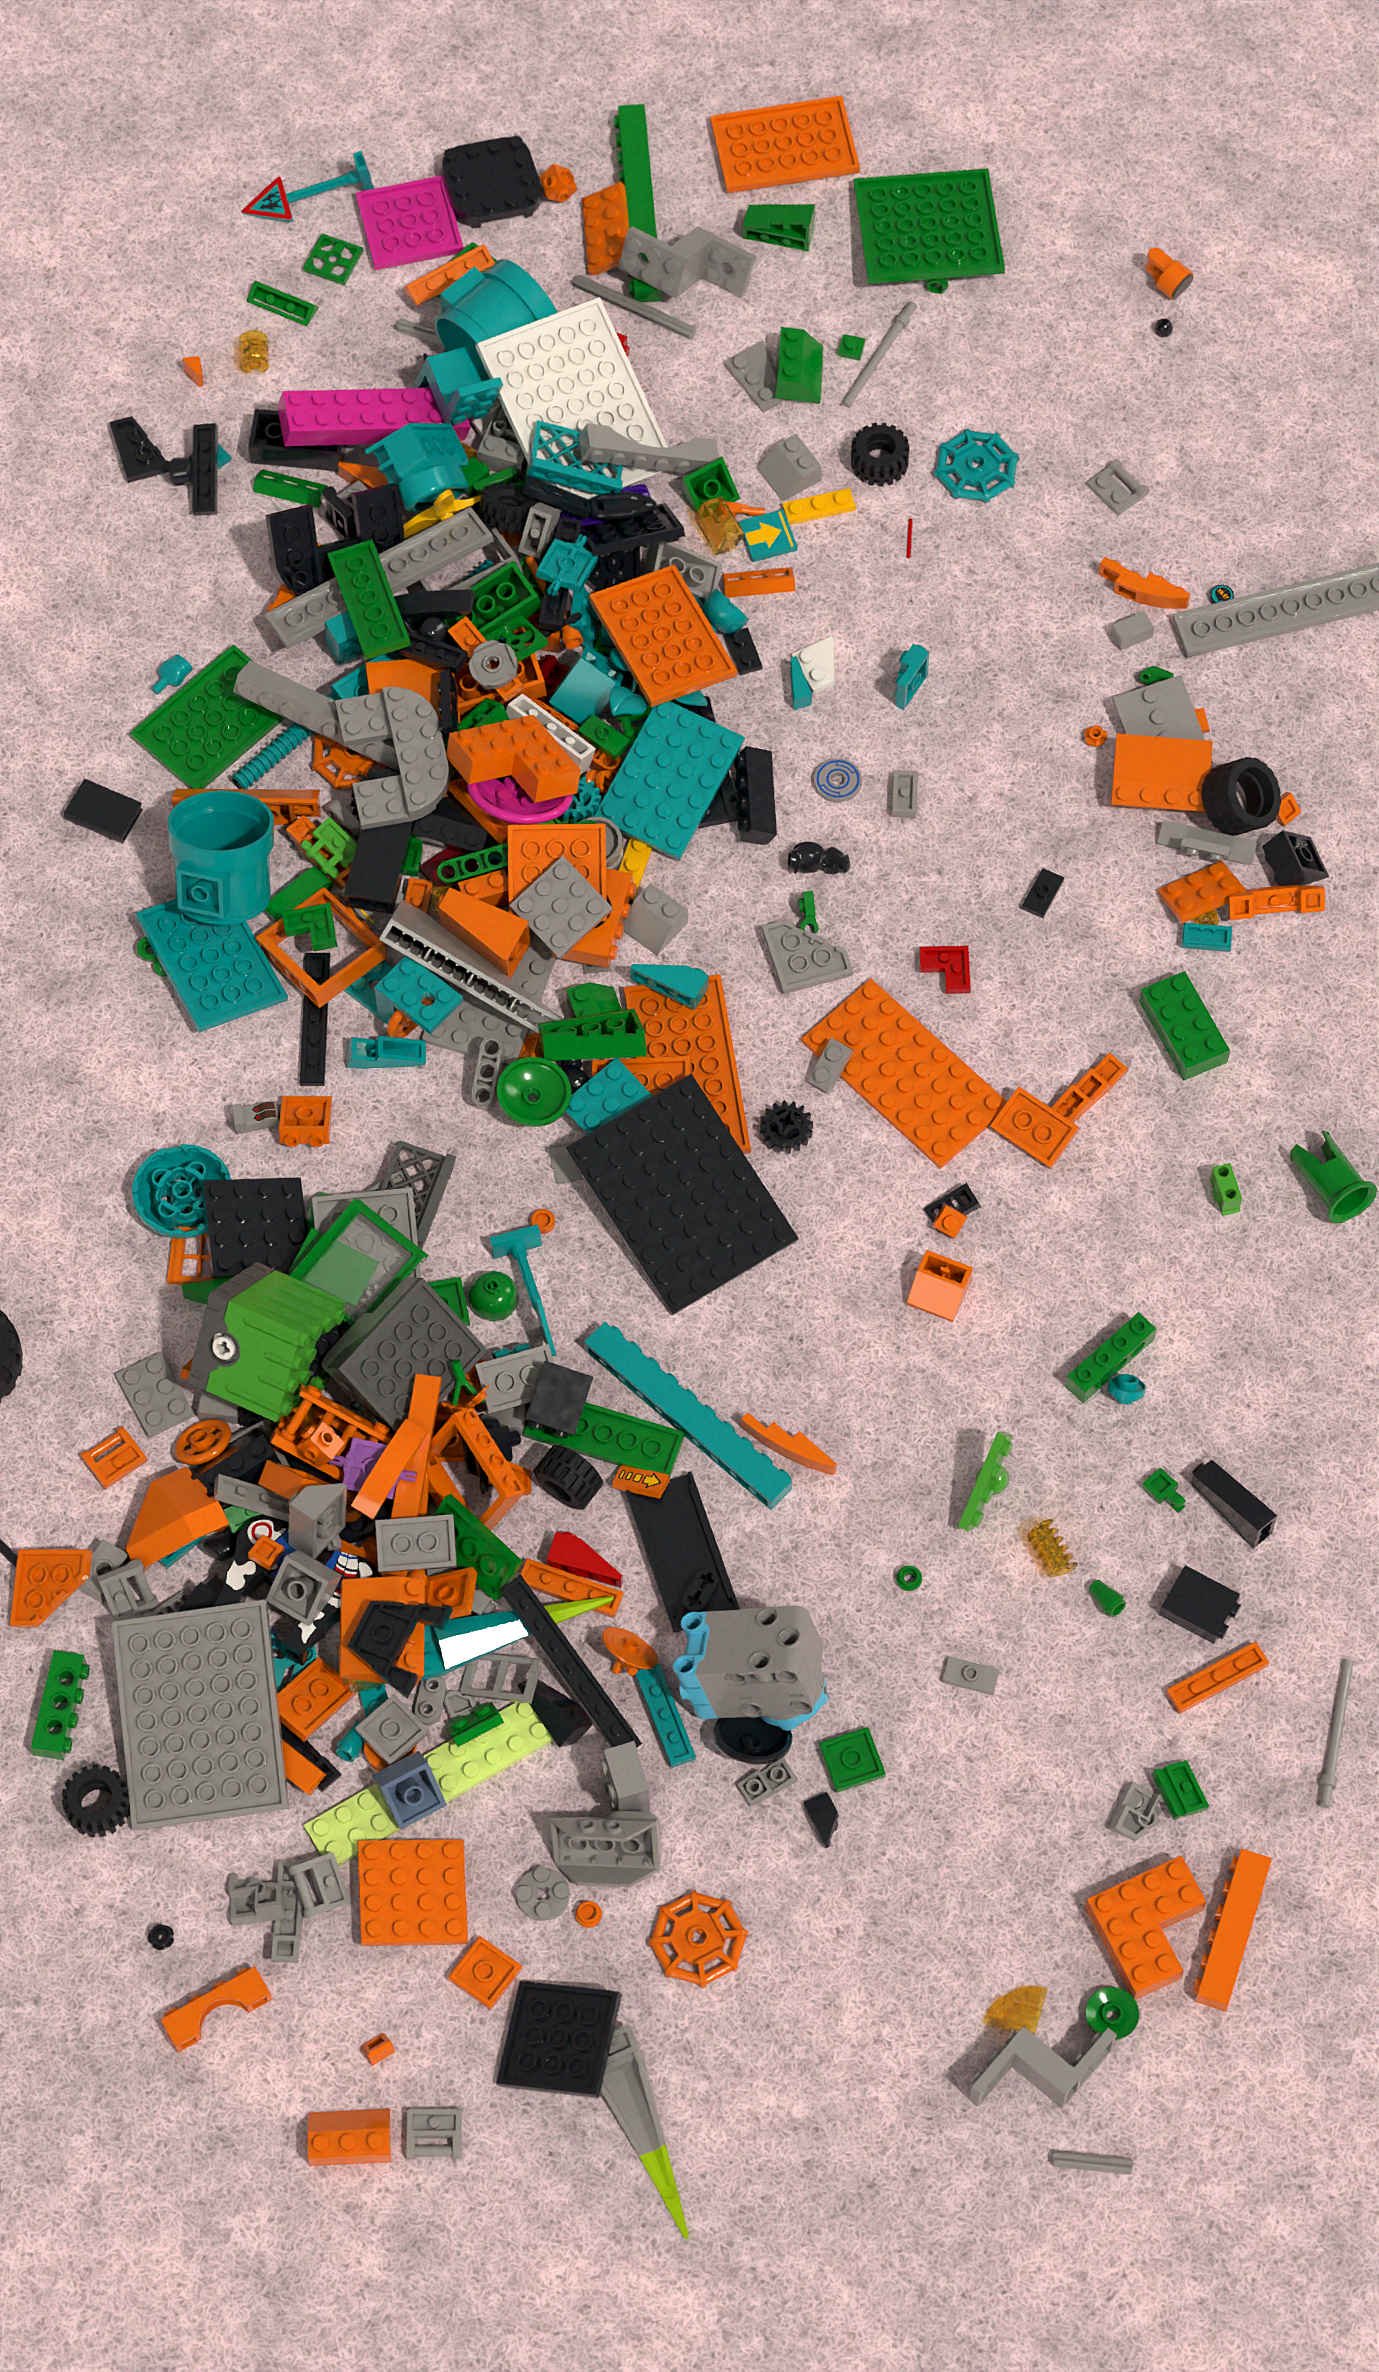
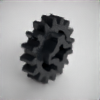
M783 1100L780 1107L773 1103V1110L766 1108L765 1116H761L760 1124H762L760 1125V1133L763 1134V1142L769 1141L768 1148L770 1149L777 1146L778 1153L783 1148L786 1149L788 1154L791 1153V1148L800 1151V1144L807 1146L808 1138H812L813 1130H811L813 1129V1121L810 1120V1112L804 1113L803 1105L796 1108L795 1101L788 1106L786 1101ZM788 1121H790V1125H788V1127L785 1129V1132H783V1128H785V1126L788 1124Z

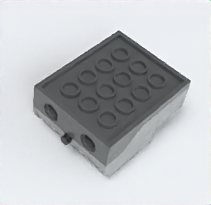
M406 1277L373 1313H364L325 1355L321 1366L353 1400L350 1406L355 1411L362 1409L374 1423L379 1422L387 1426L392 1440L405 1419L408 1420L416 1374L442 1378L439 1404L456 1386V1379L450 1362L459 1359L466 1375L488 1350L424 1278Z

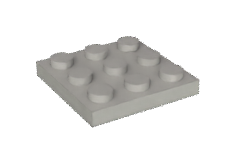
M564 856L557 860L509 905L520 918L529 921V928L559 959L568 953L614 910Z

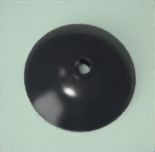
M760 1717L719 1718L714 1727V1739L718 1747L729 1757L747 1764L762 1765L775 1762L789 1752L792 1744L791 1730H782L779 1726L768 1724Z

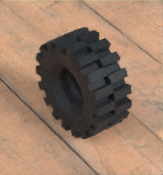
M500 482V485L492 483L491 486L487 485L482 490L478 517L483 519L482 522L484 524H489V527L492 529L496 527L500 532L507 530L508 533H513V531L522 533L530 507L540 503V500L530 499L526 494L522 493V485L518 487L515 486V483H510V485H506L505 482Z

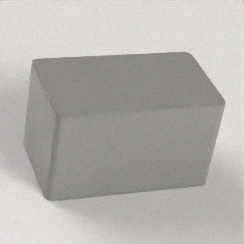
M1145 611L1113 623L1111 635L1120 650L1148 640L1154 634V627Z
M201 1392L198 1408L199 1420L219 1419L226 1423H239L241 1406L210 1392Z

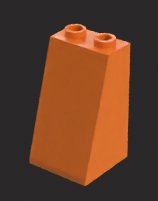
M449 888L446 895H441L437 904L440 925L511 979L530 946L529 921Z

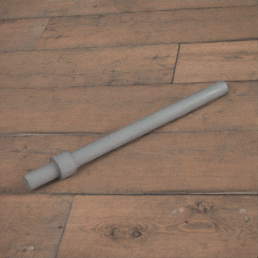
M910 301L903 312L897 315L893 327L843 400L842 405L850 408L902 328L905 329L909 324L910 316L917 308L916 303Z
M1350 1659L1343 1660L1325 1773L1321 1775L1320 1787H1322L1319 1806L1322 1808L1330 1807L1332 1790L1336 1788L1337 1777L1335 1772L1353 1668V1661Z

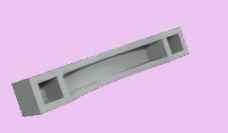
M590 423L585 425L579 435L581 459L592 462L635 466L636 468H651L659 471L692 473L719 458L717 441L714 439L694 437L690 441L678 446L667 448L651 447L629 440L609 426Z

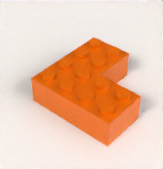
M534 715L449 733L446 756L468 784L512 775L535 803L577 793L581 769Z
M1182 1855L1087 1898L1085 1909L1124 1984L1135 2000L1182 1978L1184 1970L1162 1929L1203 1911L1206 1900Z

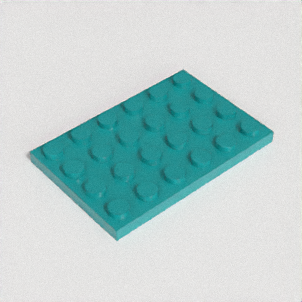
M670 701L654 706L594 817H603L611 820L619 827L622 834L680 861L739 753L745 737Z
M176 899L136 913L135 918L198 1033L287 1001L288 995L246 921L230 925H214L199 922L178 909Z

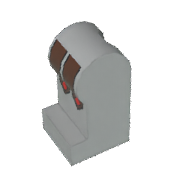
M265 1101L258 1105H231L236 1134L276 1127L280 1123L278 1104L274 1101Z

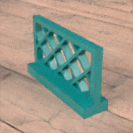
M539 420L536 421L530 463L527 467L526 475L528 474L540 480L597 495L619 493L621 491L623 465L605 463L599 466L597 462L589 461L595 470L592 472L585 471L580 464L586 460L580 459L577 461L571 450L577 447L580 449L579 435L581 431ZM540 429L549 431L553 438L545 441L540 435ZM565 435L570 436L575 444L567 447L561 437ZM554 441L563 450L556 455L548 446ZM544 448L550 458L547 460L536 458L537 451ZM566 454L573 464L569 466L562 465L558 458ZM610 466L616 473L615 478L607 477L603 469Z

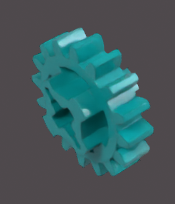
M585 776L579 780L577 793L573 794L570 807L566 813L562 814L564 822L572 819V822L576 823L577 819L582 821L586 819V816L589 818L594 817V812L599 810V805L601 804L600 789L594 788V781L587 783Z

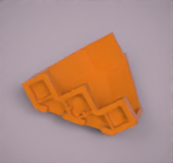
M187 1466L152 1481L147 1487L123 1551L128 1553L131 1561L135 1559L142 1561L144 1566L143 1572L147 1571L155 1562L192 1541L212 1532L216 1534L229 1525L219 1501L215 1500L214 1496H208L207 1488L198 1478L192 1480L191 1471Z

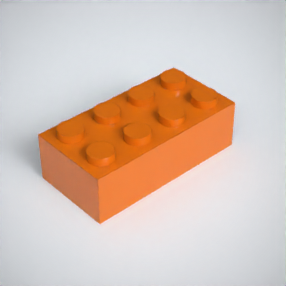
M531 642L525 643V645L528 647L531 645ZM535 653L518 662L516 677L523 684L524 689L507 702L500 697L495 689L487 690L478 684L470 672L469 661H466L458 674H454L457 682L460 722L485 698L503 704L504 708H507L508 704L522 693L531 700L547 696L545 681Z

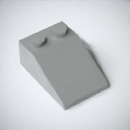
M657 542L655 546L648 549L643 575L675 564L694 598L701 599L702 603H704L711 592L718 588L722 564L674 542Z

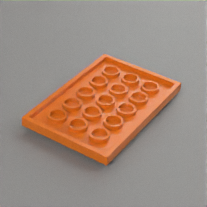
M842 95L710 116V123L727 193L860 173V165Z
M675 564L589 594V602L650 707L737 677L738 671Z

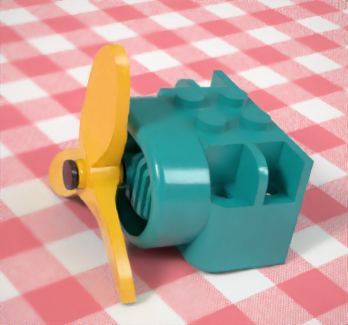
M408 423L365 450L366 454L376 455L380 464L378 470L380 473H385L389 484H398L399 496L407 511H423L403 525L404 540L480 502L481 495L465 500H456L469 487L461 469L468 465V457L451 423Z

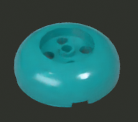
M181 1144L180 1147L160 1149L142 1163L134 1177L132 1194L135 1209L142 1221L160 1235L174 1239H188L206 1233L202 1193L198 1197L196 1192L202 1189V1181L231 1180L228 1168L216 1154L200 1146ZM168 1196L172 1200L168 1203L166 1200H162V1198ZM186 1208L192 1210L190 1213L187 1214L182 1213V1211ZM173 1227H198V1229L183 1232L180 1228L175 1229Z

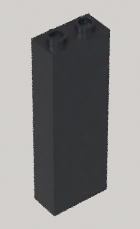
M377 768L374 779L397 776L400 773L393 769L383 770ZM416 820L361 829L344 892L345 906L393 914Z

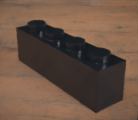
M745 746L734 760L737 777L735 788L738 793L736 808L739 810L737 827L738 831H740V841L768 845L777 835L772 751Z

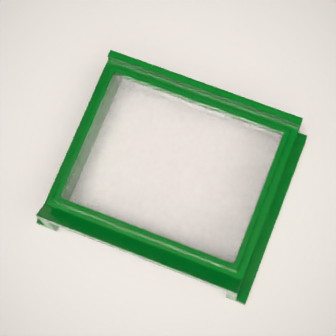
M354 1198L290 1277L345 1300V1305L342 1309L345 1311V1316L339 1326L347 1332L364 1313H373L406 1277H409L420 1262L424 1263L429 1255L361 1200Z

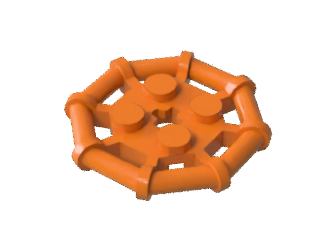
M315 734L312 739L314 742L312 769L331 783L335 790L353 789V783L360 782V779H344L346 775H364L368 777V770L376 764L380 765L383 770L387 767L361 753L350 755V748L321 734ZM323 746L330 747V756L323 758ZM331 764L340 771L338 776L326 766Z
M691 1890L690 1894L666 1906L662 1905L658 1909L659 1915L652 1937L648 1940V1945L654 1950L665 1971L664 1975L666 1977H674L691 1982L703 1988L706 1987V1984L732 1971H737L741 1952L749 1935L731 1906L732 1902L730 1900H721L698 1893L696 1890ZM692 1904V1911L680 1917L674 1914ZM698 1904L717 1909L714 1914L704 1913L698 1909ZM722 1915H725L733 1931H725L719 1920ZM671 1920L674 1923L671 1936L663 1937L667 1922ZM693 1933L704 1934L706 1937L703 1939V1943L692 1942L694 1938ZM726 1939H734L728 1957L722 1951ZM664 1945H672L678 1956L673 1962L663 1947ZM716 1959L724 1963L706 1973L704 1971V1966ZM682 1962L695 1965L699 1968V1974L678 1967Z

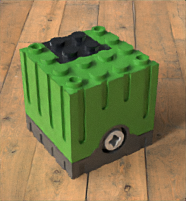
M255 1262L251 1267L246 1268L239 1275L237 1274L228 1282L210 1292L187 1382L272 1421H279L282 1416H288L293 1408H298L304 1398L299 1395L301 1384L307 1387L309 1385L315 1386L321 1391L325 1388L327 1383L325 1375L327 1371L322 1368L321 1363L325 1355L339 1339L337 1331L345 1316V1311L342 1310L345 1300L277 1270L274 1271V1269L259 1262Z

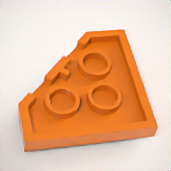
M18 1549L10 1626L16 1628H38L90 1577L92 1551L88 1549Z

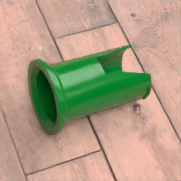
M1323 1130L1322 1134L1325 1142L1321 1148L1326 1158V1163L1322 1165L1317 1157L1298 1144L1290 1151L1289 1157L1328 1207L1327 1217L1330 1222L1335 1224L1344 1223L1361 1214L1371 1205L1376 1198L1377 1187L1374 1183L1362 1179L1331 1138L1330 1133Z

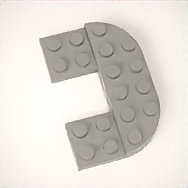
M382 687L383 692L335 700L344 746L393 738L400 775L353 783V791L362 830L420 819L435 810L436 805L447 793L449 767L442 733L439 729L438 716L433 706L423 696L412 690L402 687Z

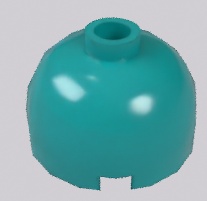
M717 588L704 601L703 613L715 633L717 630L724 634L735 633L742 629L749 620Z

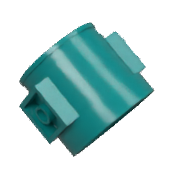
M500 259L483 273L474 266L441 293V314L435 318L434 324L436 333L446 352L470 346L483 381L490 380L475 347L477 343L558 312L548 295L530 274L514 262Z
M221 790L199 793L178 803L168 817V843L170 851L174 855L175 894L178 909L194 920L214 925L237 924L258 916L266 909L271 899L270 852L274 845V819L269 807L251 795Z

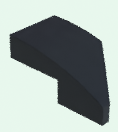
M825 1792L804 1801L803 1804L815 1826L819 1839L826 1849L831 1844L830 1839L834 1831H837L839 1815L830 1796Z

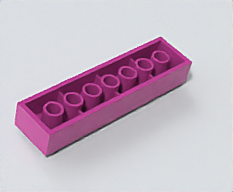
M431 388L282 391L277 405L284 446L375 444L408 423H444ZM469 419L458 425L451 423L460 441L466 439L470 430Z

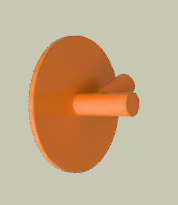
M608 1627L603 1631L601 1637L604 1645L617 1657L616 1662L611 1668L615 1674H620L623 1668H625L627 1673L633 1676L638 1672L637 1668L651 1669L656 1666L658 1662L656 1652L636 1634L618 1627Z

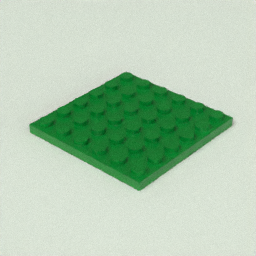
M988 168L854 178L853 185L868 284L1005 274Z

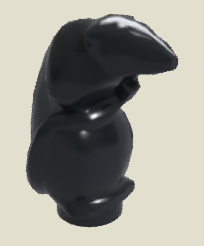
M805 841L795 845L793 850L788 852V868L793 869L794 874L797 871L814 873L819 869H823L827 874L847 873L851 867L849 855H844L836 847H829L825 850L815 842Z

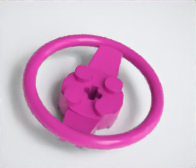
M506 777L503 783L496 779L474 784L467 783L469 795L478 807L502 821L515 825L538 824L556 819L563 813H566L573 800V794L535 803L514 777Z

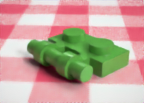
M328 817L311 834L317 842L312 845L306 839L300 847L306 852L305 855L309 859L313 858L322 867L321 871L325 875L329 874L335 880L341 873L334 866L339 862L346 869L353 862L357 843L334 820ZM323 847L333 856L329 861L319 852Z

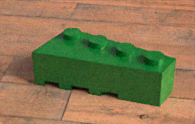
M634 1008L538 1024L540 1051L543 1058L549 1061L647 1057L645 1030Z

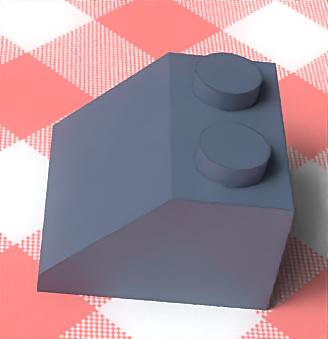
M419 1751L372 1775L382 1799L400 1830L447 1806L429 1763Z

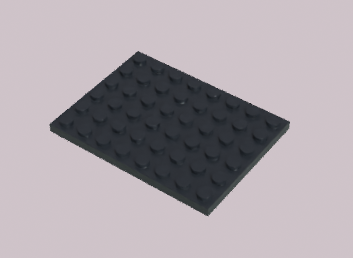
M689 1074L565 1148V1152L672 1316L799 1240L692 1074Z

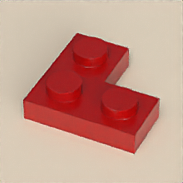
M924 946L919 948L920 973L945 972L946 994L970 993L968 946Z

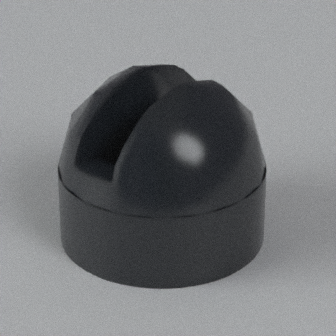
M1166 318L1159 319L1154 327L1156 335L1159 337L1170 336L1172 334L1171 331H1173L1172 322Z

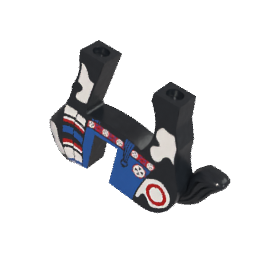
M261 1516L251 1520L235 1533H231L229 1530L218 1537L204 1542L203 1550L211 1557L221 1562L233 1558L226 1570L223 1589L213 1607L244 1603L248 1595L264 1582L272 1587L285 1556L297 1551L288 1545L289 1523L271 1516ZM262 1534L284 1546V1553L270 1571L248 1558L249 1551ZM340 1551L334 1552L325 1566L342 1576L332 1598L310 1626L299 1621L280 1642L282 1655L302 1666L305 1664L313 1646L325 1637L333 1625L340 1621L342 1579L379 1577L374 1565L366 1558Z

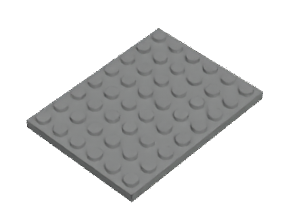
M258 1600L112 1622L132 1830L138 1831L289 1809L267 1601Z

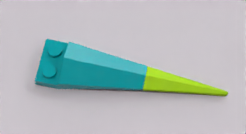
M609 1596L544 1607L555 1623L558 1624L611 1603L614 1597ZM513 1610L450 1619L447 1621L443 1631L426 1625L424 1626V1676L420 1681L446 1675L487 1654L528 1637L530 1634Z

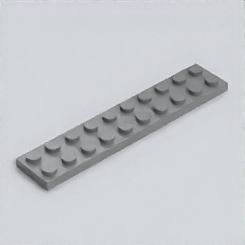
M469 507L382 552L378 556L394 594L492 543L494 539L491 532L474 510ZM335 577L264 615L266 621L284 646L289 649L325 630V621L347 611Z
M1379 563L1175 613L1172 620L1185 654L1189 658L1379 610Z

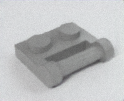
M1118 459L1114 460L1108 468L1087 482V486L1117 516L1148 495L1150 491L1145 485H1141L1123 468V464ZM1116 473L1135 493L1129 494L1112 475Z
M140 1559L132 1560L124 1567L97 1577L115 1621L128 1619L151 1610L159 1604L156 1595L152 1594L143 1572L144 1566ZM134 1576L143 1597L141 1601L136 1602L126 1578Z
M334 1852L288 1868L290 1876H294L305 1909L303 1911L305 1919L351 1903ZM308 1869L321 1903L318 1906L314 1905L303 1872Z
M407 2109V2159H415V2157H453V2159H461L462 2109ZM453 2138V2146H415V2139Z

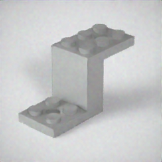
M632 226L628 229L618 269L674 298L680 296L701 278L739 297H743L748 287L756 256L699 226L673 246ZM641 253L646 254L648 262L642 259ZM726 262L731 264L733 272L726 268Z
M1024 2026L1019 2032L1014 2030L1006 2039L1005 2044L1007 2045L1003 2051L999 2052L997 2050L988 2061L989 2066L983 2073L980 2070L971 2080L972 2086L969 2089L971 2092L969 2101L978 2107L1006 2073L1013 2068L1059 2107L1063 2108L1112 2051L1117 2034L1109 2028L1103 2034L1098 2032L1091 2040V2047L1086 2054L1081 2052L1074 2060V2067H1072Z

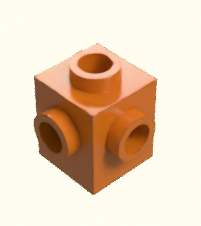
M553 163L539 177L544 194L549 200L560 203L565 202L578 190L574 182V176L569 168Z
M321 1422L316 1426L309 1425L302 1432L301 1436L303 1439L297 1447L306 1458L312 1460L320 1467L331 1461L345 1442L330 1426Z

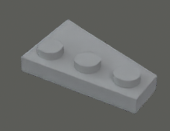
M763 340L725 361L726 368L763 413L782 403L783 399L775 398L776 378Z

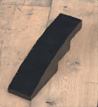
M423 591L397 595L394 598L402 620L406 619L413 623L424 620L431 615L447 620L472 613L475 591Z

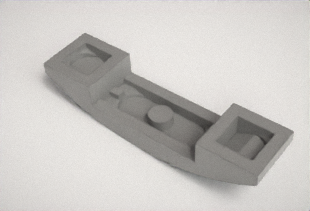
M279 1861L277 1883L281 1884L283 1889L285 1918L275 1920L271 1962L298 1963L304 1906L294 1876H290L288 1868L303 1863L301 1861Z

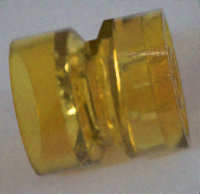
M251 330L239 336V352L241 353L239 354V365L243 372L252 373V369H258V373L268 370L269 346L268 336L265 333Z

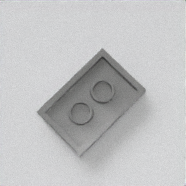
M549 1344L474 1365L481 1390L489 1385L485 1390L487 1396L484 1398L488 1414L530 1402L542 1363L545 1360L554 1363Z
M161 1352L115 1374L149 1438L195 1416Z
M453 1514L375 1520L379 1573L457 1567Z

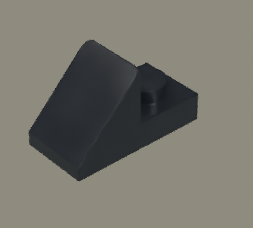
M216 1575L206 1584L200 1582L180 1607L179 1612L213 1607L223 1589L224 1582Z

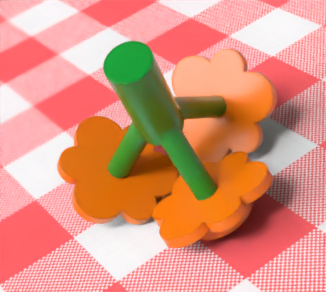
M459 1359L451 1361L450 1364L456 1379L452 1402L442 1400L440 1405L446 1406L445 1411L454 1414L461 1410H466L468 1407H474L480 1402L484 1403V1398L487 1396L485 1390L489 1385L481 1390L479 1382L472 1384L471 1381H467Z

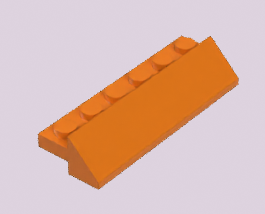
M176 788L172 796L174 808L184 799L203 792L221 790L245 793L261 800L269 807L273 814L274 825H291L297 820V817H301L303 814L306 817H321L320 790Z

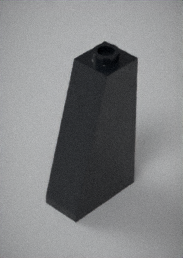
M1212 1459L1206 1464H1199L1192 1471L1191 1484L1253 1549L1273 1533L1277 1515Z

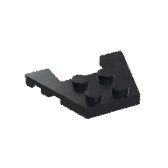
M370 1601L347 1646L353 1654L402 1696L408 1698L418 1680V1676L413 1672L397 1667L396 1664L418 1622L443 1631L453 1609L450 1605H442L440 1607L429 1606V1604L419 1603V1605H404L403 1602Z

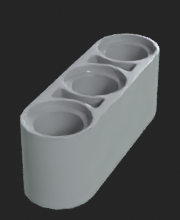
M494 1036L486 1037L480 1045L473 1082L472 1099L476 1107L481 1110H489L496 1103L497 1083L502 1073L505 1049L501 1041ZM497 1045L499 1047L497 1053L493 1055L487 1054L489 1046ZM486 1069L494 1070V1075L491 1078L482 1077ZM487 1092L490 1094V1098L486 1102L478 1101V1096L481 1093Z

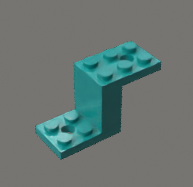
M467 346L427 357L412 386L413 388H431L444 423L458 425L469 418L480 419L485 417L502 389L503 383L500 377L483 381L471 348Z
M405 956L394 968L385 961H382L343 990L387 1025L393 1013L398 1009L429 1034L463 1002V996L423 965L408 956ZM373 981H380V982L374 987L375 990H372V989L369 987V985H370ZM426 997H431L435 1000L429 1006L421 1003Z

